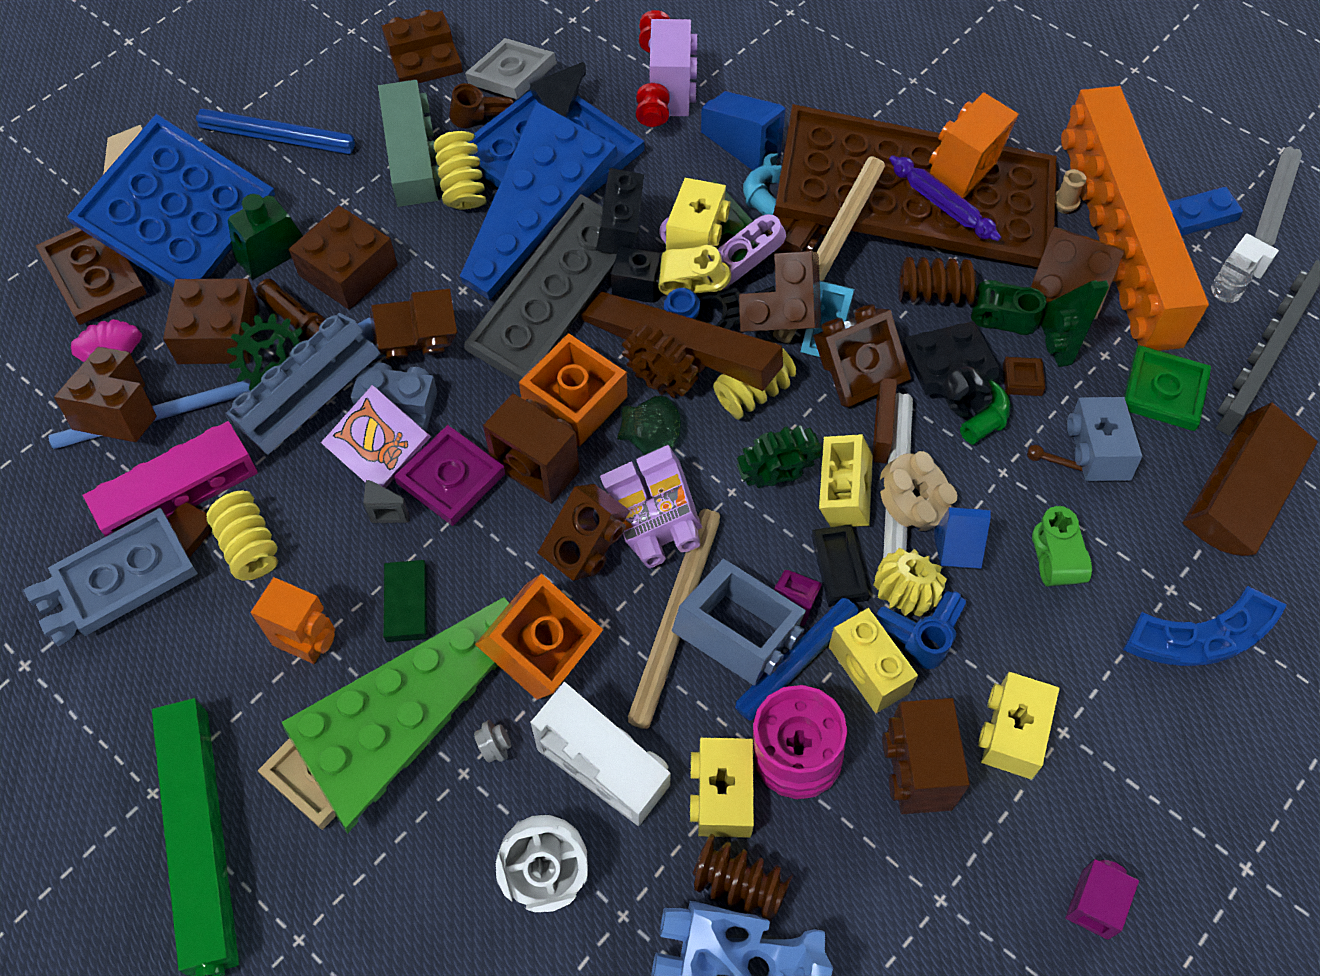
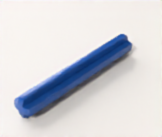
M848 598L840 599L796 643L792 650L789 649L784 654L780 665L771 676L765 673L755 686L752 685L736 701L735 708L739 714L748 721L753 720L757 709L768 695L786 687L829 645L834 627L857 615L859 611L857 606Z

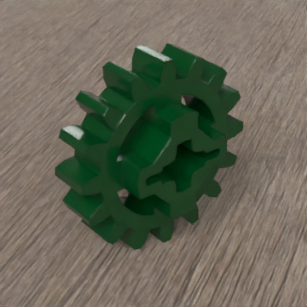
M271 314L268 322H264L260 315L254 316L255 326L252 327L244 321L240 325L245 333L243 335L238 333L231 335V338L238 345L237 347L227 349V353L236 355L237 359L229 364V368H240L241 373L236 380L241 382L248 378L251 381L249 385L250 391L261 382V378L266 371L274 366H279L290 357L287 355L284 346L287 337L292 341L294 347L302 342L298 337L303 332V329L301 327L294 331L289 329L291 319L287 318L282 324L277 323L276 314ZM261 330H275L271 338L260 341L251 337L254 333ZM276 339H279L276 346V355L281 357L280 361L272 360L262 370L264 354L260 352L261 347L268 349L275 343ZM244 350L253 355L256 364L253 372L246 364Z
M798 425L792 430L787 426L781 432H766L753 440L755 444L753 447L743 448L744 455L737 457V467L743 482L746 481L748 486L754 484L758 488L763 487L765 484L775 486L778 482H792L804 474L802 469L813 467L815 465L813 460L821 457L820 451L822 447L816 434L813 433L810 427L803 430L802 426Z

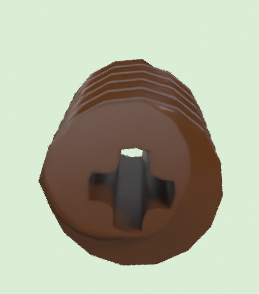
M906 257L899 274V301L901 302L904 293L908 292L911 303H915L919 293H923L925 303H930L933 293H937L940 304H944L947 295L951 294L955 305H958L962 295H966L968 305H973L976 294V271L971 260L964 259L960 266H958L956 259L950 258L944 267L943 261L940 258H935L930 266L928 259L921 257L915 266L913 258Z
M710 834L693 871L695 876L694 890L701 893L711 883L712 899L719 900L727 891L728 907L734 909L744 899V914L753 915L759 908H762L761 917L771 922L783 903L794 873L783 883L780 881V866L776 865L766 875L763 873V858L759 857L751 867L747 866L748 851L743 849L733 859L730 857L731 843L727 841L716 851L714 850L715 835Z

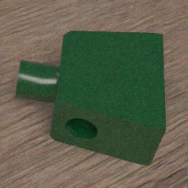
M258 194L247 195L242 200L241 205L243 209L231 215L227 220L233 256L252 280L291 259L289 248L303 237L288 213L273 196L268 195L264 198Z

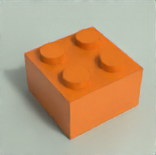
M984 92L973 103L968 101L961 109L955 122L948 121L940 132L938 139L942 142L929 160V164L932 165L930 174L964 199L997 163L1019 114Z
M569 333L519 381L521 398L533 400L546 414L554 419L560 418L568 422L576 432V442L579 447L628 397L627 372Z
M540 574L520 590L475 645L538 700L555 692L603 629L543 574Z

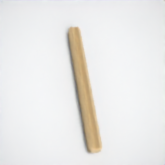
M870 156L865 162L817 251L819 253L820 281H824L885 167V163L874 156ZM797 329L774 330L773 336L777 340L788 344L791 342Z
M702 509L698 517L703 527L698 529L700 547L686 552L628 715V722L632 726L641 729H648L650 727L680 637L672 632L679 605L699 584L720 523V514L716 511Z

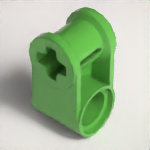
M1064 506L1049 508L1044 513L1042 522L1036 525L1032 532V541L1039 562L1042 582L1047 587L1089 582L1092 574V564L1089 553L1084 545L1076 514Z

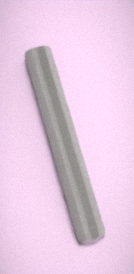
M1292 146L1286 147L1280 156L1255 234V238L1270 246L1275 244L1302 157L1301 150L1293 149Z

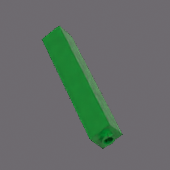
M192 698L152 709L178 970L187 976H225L226 969L239 966L209 717L208 712L198 700Z

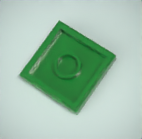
M1138 345L1133 355L1123 396L1125 397L1128 411L1195 431L1200 424L1211 366Z

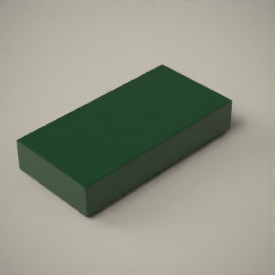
M425 560L384 563L383 637L386 642L427 639V572Z

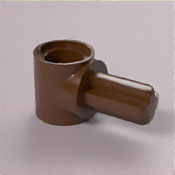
M462 83L455 86L452 91L449 118L457 127L471 128L478 121H483L484 116L499 115L512 105L514 101L510 97H483V92L476 86Z

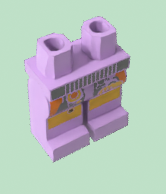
M669 445L636 459L641 473L631 461L600 476L604 488L609 495L630 510L623 522L626 525L623 536L626 543L639 556L647 568H653L666 560L662 546L669 542L675 541L676 547L680 552H689L700 547L698 529L703 527L697 516L680 461Z

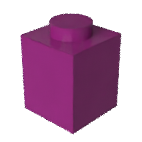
M1094 859L1082 870L1065 919L1107 940L1111 939L1123 930L1139 880L1127 875L1126 869L1115 862Z

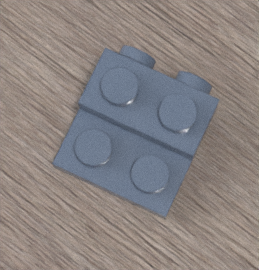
M375 362L371 367H365L358 373L351 394L353 406L373 385L427 432L437 396L433 375H429L426 370L419 367H410L407 372L395 371L391 366L382 362Z

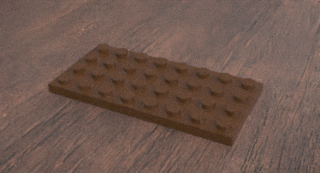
M792 104L773 215L817 222V224L831 227L865 162L870 156H874L885 163V167L851 231L1038 267L1054 227L1056 156L1004 146L997 163L964 198L979 210L982 219H992L996 224V230L1000 234L1001 239L999 241L992 239L984 240L976 235L975 228L964 227L911 187L907 178L898 177L894 172V166L889 160L892 155L899 158L908 157L914 162L915 168L925 169L930 173L932 165L929 164V160L937 147L941 145L942 141L938 139L940 133Z

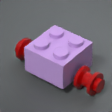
M648 11L640 18L639 27L641 32L639 34V44L643 50L650 53V83L641 86L637 91L636 100L638 106L636 107V118L645 126L657 127L666 123L669 116H689V103H696V82H690V79L697 78V57H690V54L697 55V34H691V20L670 19L662 11Z

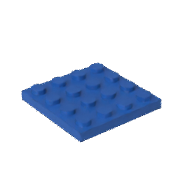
M531 90L474 133L475 138L468 142L474 143L478 147V152L472 156L480 159V165L473 169L480 170L482 176L498 188L534 105L538 102L532 95ZM577 96L567 119L616 145L618 153L582 194L585 197H589L607 182L609 168L622 170L645 151L644 141Z
M155 114L67 218L74 226L174 288L175 279H208L229 253L232 245L227 220L231 215L243 209L241 204L244 197L250 194H258L262 198L267 195L274 197L275 192L274 188Z

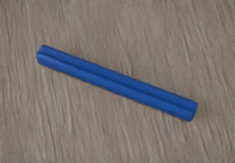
M204 108L200 109L198 115H196L198 126L202 129L344 154H351L355 147L354 136L347 133Z

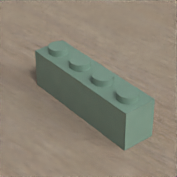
M417 80L378 85L391 183L397 207L438 201L436 187L440 186L441 178L438 175L439 166H432V162L436 161L437 153L433 145L435 141H428V137H433L434 133L431 117H424V113H430L427 93H420Z

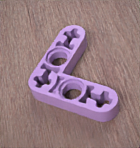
M767 214L758 217L717 249L721 254V262L725 263L731 270V280L723 290L784 243L786 231L776 216ZM669 217L662 222L659 229L660 237L665 244L666 224ZM769 229L773 233L767 237L763 233ZM752 240L758 245L756 248L750 243ZM743 248L747 249V255L743 260L738 262L731 261L735 251Z

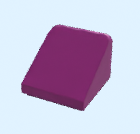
M784 570L774 590L806 610L800 626H804L822 584L795 572Z

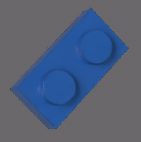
M1227 187L1168 202L1181 236L1238 221L1243 213L1242 208Z

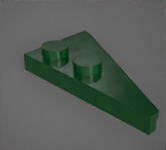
M1107 280L1090 281L1046 304L1040 324L1046 336V348L1050 354H1053L1058 367L1073 364L1109 288Z

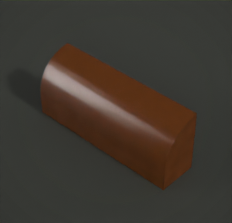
M1273 402L1246 414L1182 523L1201 540L1220 551L1240 556L1255 555L1318 441Z

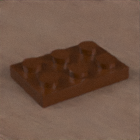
M78 227L35 245L79 325L147 294L127 258Z

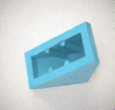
M820 281L821 325L836 318H842L843 322L848 320L854 293L853 288ZM822 328L806 329L800 352L820 357L813 335L822 332Z

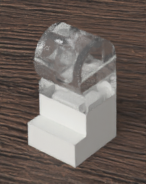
M1246 233L1221 267L1220 272L1211 285V292L1220 301L1227 303L1238 301L1247 289L1253 276L1260 279L1279 250Z

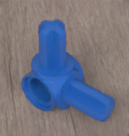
M946 591L942 595L932 616L920 618L917 623L887 607H881L875 617L891 638L905 644L903 651L909 654L913 663L924 669H934L945 660L956 638L954 626L966 606V600L957 592ZM929 639L934 641L939 646V649L926 647L922 640Z

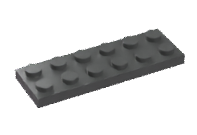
M581 194L578 196L465 341L464 350L519 382L561 341L613 269L617 254L596 251L602 206ZM637 227V232H636L635 239L638 237V233H639V228H638V227Z

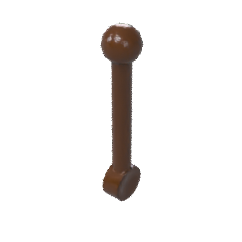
M1031 445L1027 451V456L1032 461L1043 459L1083 472L1082 467L1078 466L1075 461L1046 453L1039 445Z

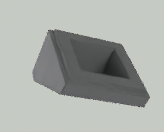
M366 480L363 505L370 522H410V515L404 498L373 481Z

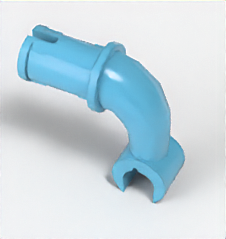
M778 153L768 154L764 158L763 165L750 172L743 183L746 205L749 208L754 207L762 215H773L776 199L768 192V187L764 183L779 182L781 165L776 166Z

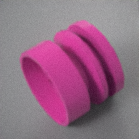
M797 685L783 687L768 695L757 709L753 723V754L756 771L765 785L777 794L793 799L816 797L830 789L839 777L844 759L847 726L844 713L836 701L820 689ZM794 746H802L803 754H794Z

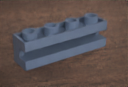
M339 312L337 315L324 320L319 326V331L308 341H302L291 350V356L282 364L266 371L261 378V382L250 392H244L233 401L232 408L226 414L259 449L268 455L371 363L380 352L372 342L361 335L363 330L355 320Z

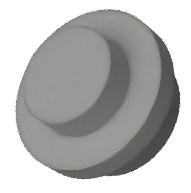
M490 720L483 722L482 728L474 732V737L482 756L488 763L496 759L499 762L508 758L507 749L511 747L506 730L501 724L495 726Z

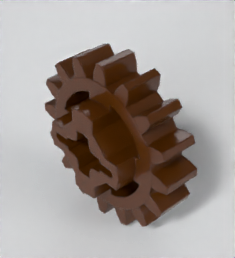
M645 324L642 329L637 326L622 343V346L625 348L622 355L630 359L626 365L636 372L635 376L637 378H643L646 381L648 388L658 390L659 394L663 395L667 391L673 398L677 394L681 397L684 396L698 380L696 374L699 368L691 364L695 360L694 356L688 355L687 351H684L686 346L684 344H676L674 342V335L663 333L661 328L657 327L653 332L649 325Z

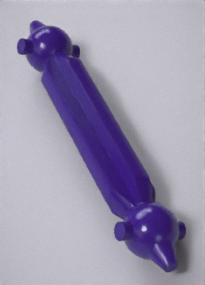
M893 155L889 158L898 177L907 178L911 187L964 227L975 228V233L980 239H992L995 241L1001 239L1000 234L996 230V224L992 219H982L976 207L925 169L915 168L914 162L910 158H899Z

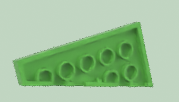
M505 597L282 721L285 732L347 834L358 823V818L372 802L376 803L386 792V787L403 768H407L451 719V714L458 706L473 695L477 690V685L491 670H495L498 667L475 644L509 605Z

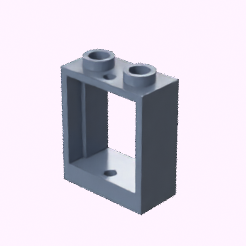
M723 558L679 605L672 632L755 686L765 673L771 676L776 671L784 657L783 650L786 647L792 650L801 639L804 629L800 627L806 610ZM725 596L777 629L762 648H759L708 615Z

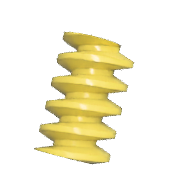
M448 132L438 137L433 144L434 150L437 153L438 175L442 179L440 187L444 192L442 195L443 203L448 207L459 210L477 208L487 203L485 196L476 195L483 192L485 188L483 183L475 182L483 176L480 170L473 169L480 165V159L472 156L478 152V147L474 143H468L475 138V135L470 132Z
M783 349V367L764 391L725 374H721L714 382V391L722 406L735 419L739 420L744 416L742 407L746 411L752 412L755 409L754 400L759 404H764L767 401L766 393L775 397L779 393L778 386L782 389H787L790 386L789 376L794 377L796 375V366L789 354Z
M244 490L234 491L222 496L210 506L207 512V522L212 528L214 537L218 540V546L224 553V559L230 566L231 574L236 579L242 581L260 578L270 573L278 564L277 558L274 557L278 547L271 540V532L265 528L266 522L264 518L259 516L260 510L253 503V495L249 491Z

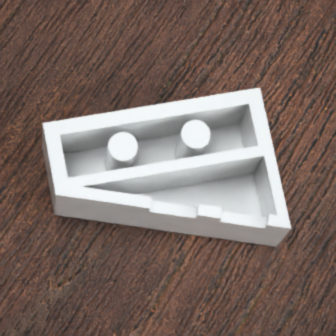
M563 682L530 722L537 750L637 826L641 825L670 787L671 773L667 770L669 768L667 763L657 754L651 751L646 752L629 734L614 725L566 682Z

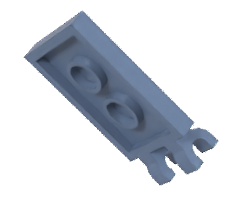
M158 508L48 567L52 577L25 588L24 592L29 603L32 605L36 604L42 615L56 608L59 603L61 604L63 611L38 621L44 634L47 637L51 636L54 643L60 646L70 640L75 635L77 629L86 636L192 578L198 572L166 514L161 508Z

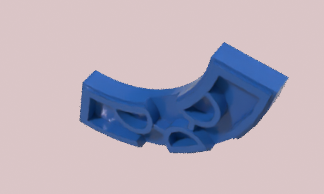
M1247 586L1231 608L1216 618L1202 623L1168 621L1141 612L1136 619L1123 650L1147 660L1169 665L1196 666L1221 662L1247 651L1258 643L1277 623L1287 604Z

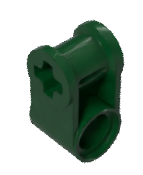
M986 280L977 286L976 296L978 301L977 306L971 312V320L979 327L994 328L1014 332L1019 335H1029L1034 333L1039 327L1046 306V298L1041 291L1032 287H1021L996 280ZM991 291L995 292L994 297H990ZM986 312H990L988 318L985 317Z

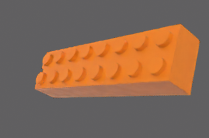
M1121 86L1082 89L1079 92L1075 105L1071 107L1070 120L1067 128L1062 132L1061 143L1063 149L1067 150L1071 160V170H1079L1087 178L1080 196L1083 201H1086L1089 209V220L1091 225L1096 228L1099 241L1125 249L1113 281L1116 282L1120 293L1119 301L1121 308L1126 310L1130 320L1131 335L1134 339H1137L1138 345L1158 351L1184 348L1209 306L1208 300Z

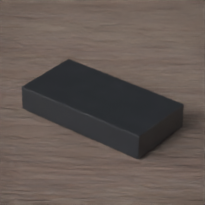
M851 524L812 530L811 537L828 607L834 606L842 598H848L852 603L868 601L869 591Z

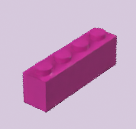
M227 421L219 426L209 428L203 434L184 444L172 447L168 452L146 463L135 466L131 471L111 481L99 484L95 489L82 496L98 527L106 537L158 508H161L167 518H169L178 506L186 502L197 506L258 474V471L230 422Z

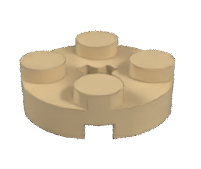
M919 451L916 454L907 453L900 455L888 463L881 472L880 480L884 478L885 489L880 491L883 504L889 514L905 527L913 525L920 528L918 531L930 530L939 524L948 508L957 501L955 488L948 483L945 475L934 463L932 457L924 451ZM915 487L920 493V496L916 497L913 493Z

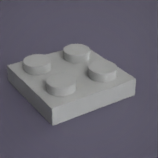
M504 38L472 66L465 75L468 84L518 100L530 89V83L540 80L557 62L554 52Z

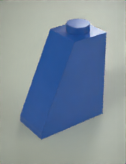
M724 91L715 99L709 100L702 107L701 133L751 170H755L763 165L764 158L768 154L778 153L777 159L781 156L786 108L780 104Z

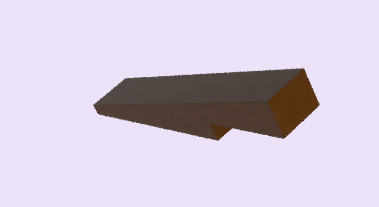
M601 292L581 313L583 321L625 340L637 326L642 329L645 324L649 325L653 332L659 327L663 333L674 335V342L676 344H684L686 346L684 351H687L688 355L694 356L695 360L691 364L699 368V373L707 366L761 391L765 390L783 367L782 345L609 293Z

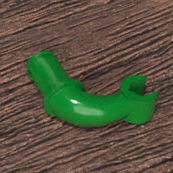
M993 379L989 381L992 387L990 391L992 401L989 406L961 425L960 433L969 444L973 445L992 431L1002 430L1007 425L1011 409L1010 400L1006 391Z

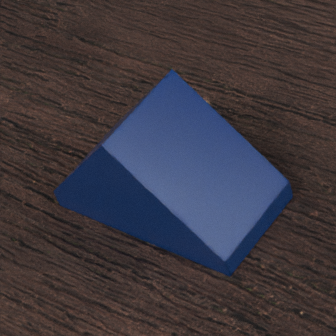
M948 508L934 530V539L941 566L982 569L991 510Z

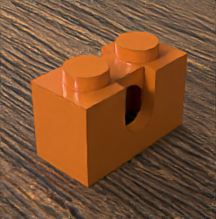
M273 577L250 612L272 646L315 664L320 654L326 653L333 643L336 629L330 618L325 617V614L321 613L324 607L318 596Z

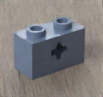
M1125 397L1078 398L1074 412L1068 415L1067 431L1069 436L1074 437L1076 444L1075 461L1078 466L1082 467L1085 481L1132 480L1142 458V453Z

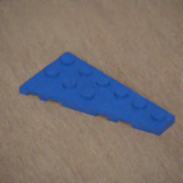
M536 102L460 274L462 283L488 300H491L555 227L578 196L582 195L617 156L616 145Z

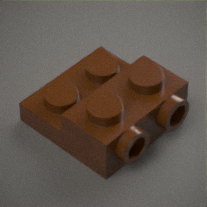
M424 10L419 16L405 20L401 17H395L388 24L381 25L385 44L399 82L417 80L419 84L463 72L462 64L454 46L451 30L443 10L438 12Z
M874 304L859 307L853 311L854 318L843 322L842 318L829 320L821 325L822 332L813 335L824 370L831 371L842 406L850 407L878 394L883 378L897 380L896 385L911 379L890 309L875 308Z

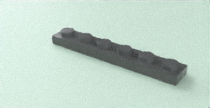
M1316 260L1308 273L1301 270L1289 288L1295 292L1294 296L1287 293L1275 313L1282 315L1281 318L1278 320L1273 317L1261 337L1267 339V342L1265 344L1258 342L1247 359L1253 365L1251 369L1243 367L1232 386L1238 389L1235 395L1229 392L1217 410L1223 417L1215 429L1230 436L1245 415L1320 285V261Z

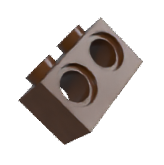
M595 484L575 486L537 553L572 581L590 576L593 577L605 565L606 557L604 555L609 546L615 543L623 534L626 527L623 522L630 510ZM594 510H596L599 515V525H597L594 522ZM575 543L579 546L580 558L575 553Z

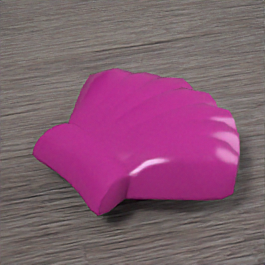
M114 319L109 322L101 321L98 325H89L86 331H82L79 337L71 342V352L73 356L83 362L87 360L97 347L126 351L131 354L140 342L142 333L136 326L129 325L124 321L120 322Z

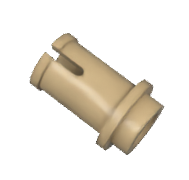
M1075 169L1066 171L1060 189L1055 192V209L1058 212L1068 214L1079 207L1081 201L1079 196L1087 179L1083 172Z

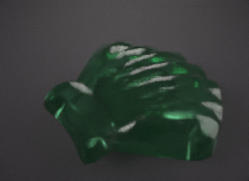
M662 395L654 396L637 407L624 406L622 408V421L617 439L629 440L644 455L667 445L672 448L676 445L680 436V414L670 400Z

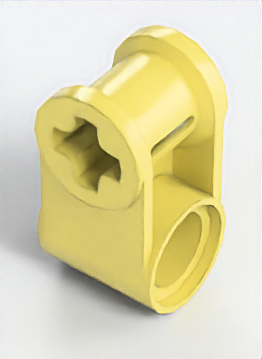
M712 245L666 250L661 256L659 290L667 296L676 288H687L694 293L717 292L729 284L731 270L725 263L721 262L720 252Z

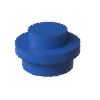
M687 288L672 290L664 302L665 311L692 319L698 316L701 308L698 296Z

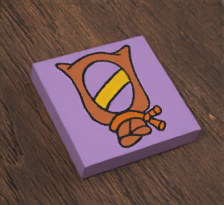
M372 385L321 443L364 482L370 480L386 488L395 478L394 475L414 457L431 436Z

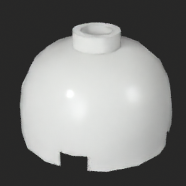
M551 815L531 816L516 823L505 835L497 854L496 878L504 896L510 901H513L514 898L519 903L525 904L526 910L532 912H551L570 904L576 898L577 892L585 883L588 875L587 849L578 830L566 820Z

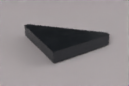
M581 62L530 83L532 95L538 103L567 118L579 93L582 78L586 75V65L584 62Z

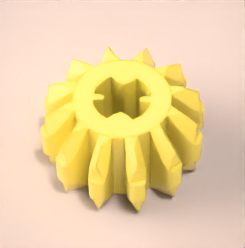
M898 548L895 553H888L882 559L875 575L873 586L879 590L878 598L887 600L890 603L889 609L896 607L901 609L904 616L912 612L916 616L921 617L925 612L932 611L938 605L947 579L940 574L942 566L932 564L930 556L922 557L916 549L908 553L904 549Z

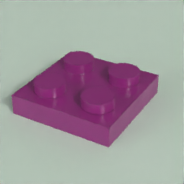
M447 425L394 477L400 487L451 526H454L505 475V469L502 464Z

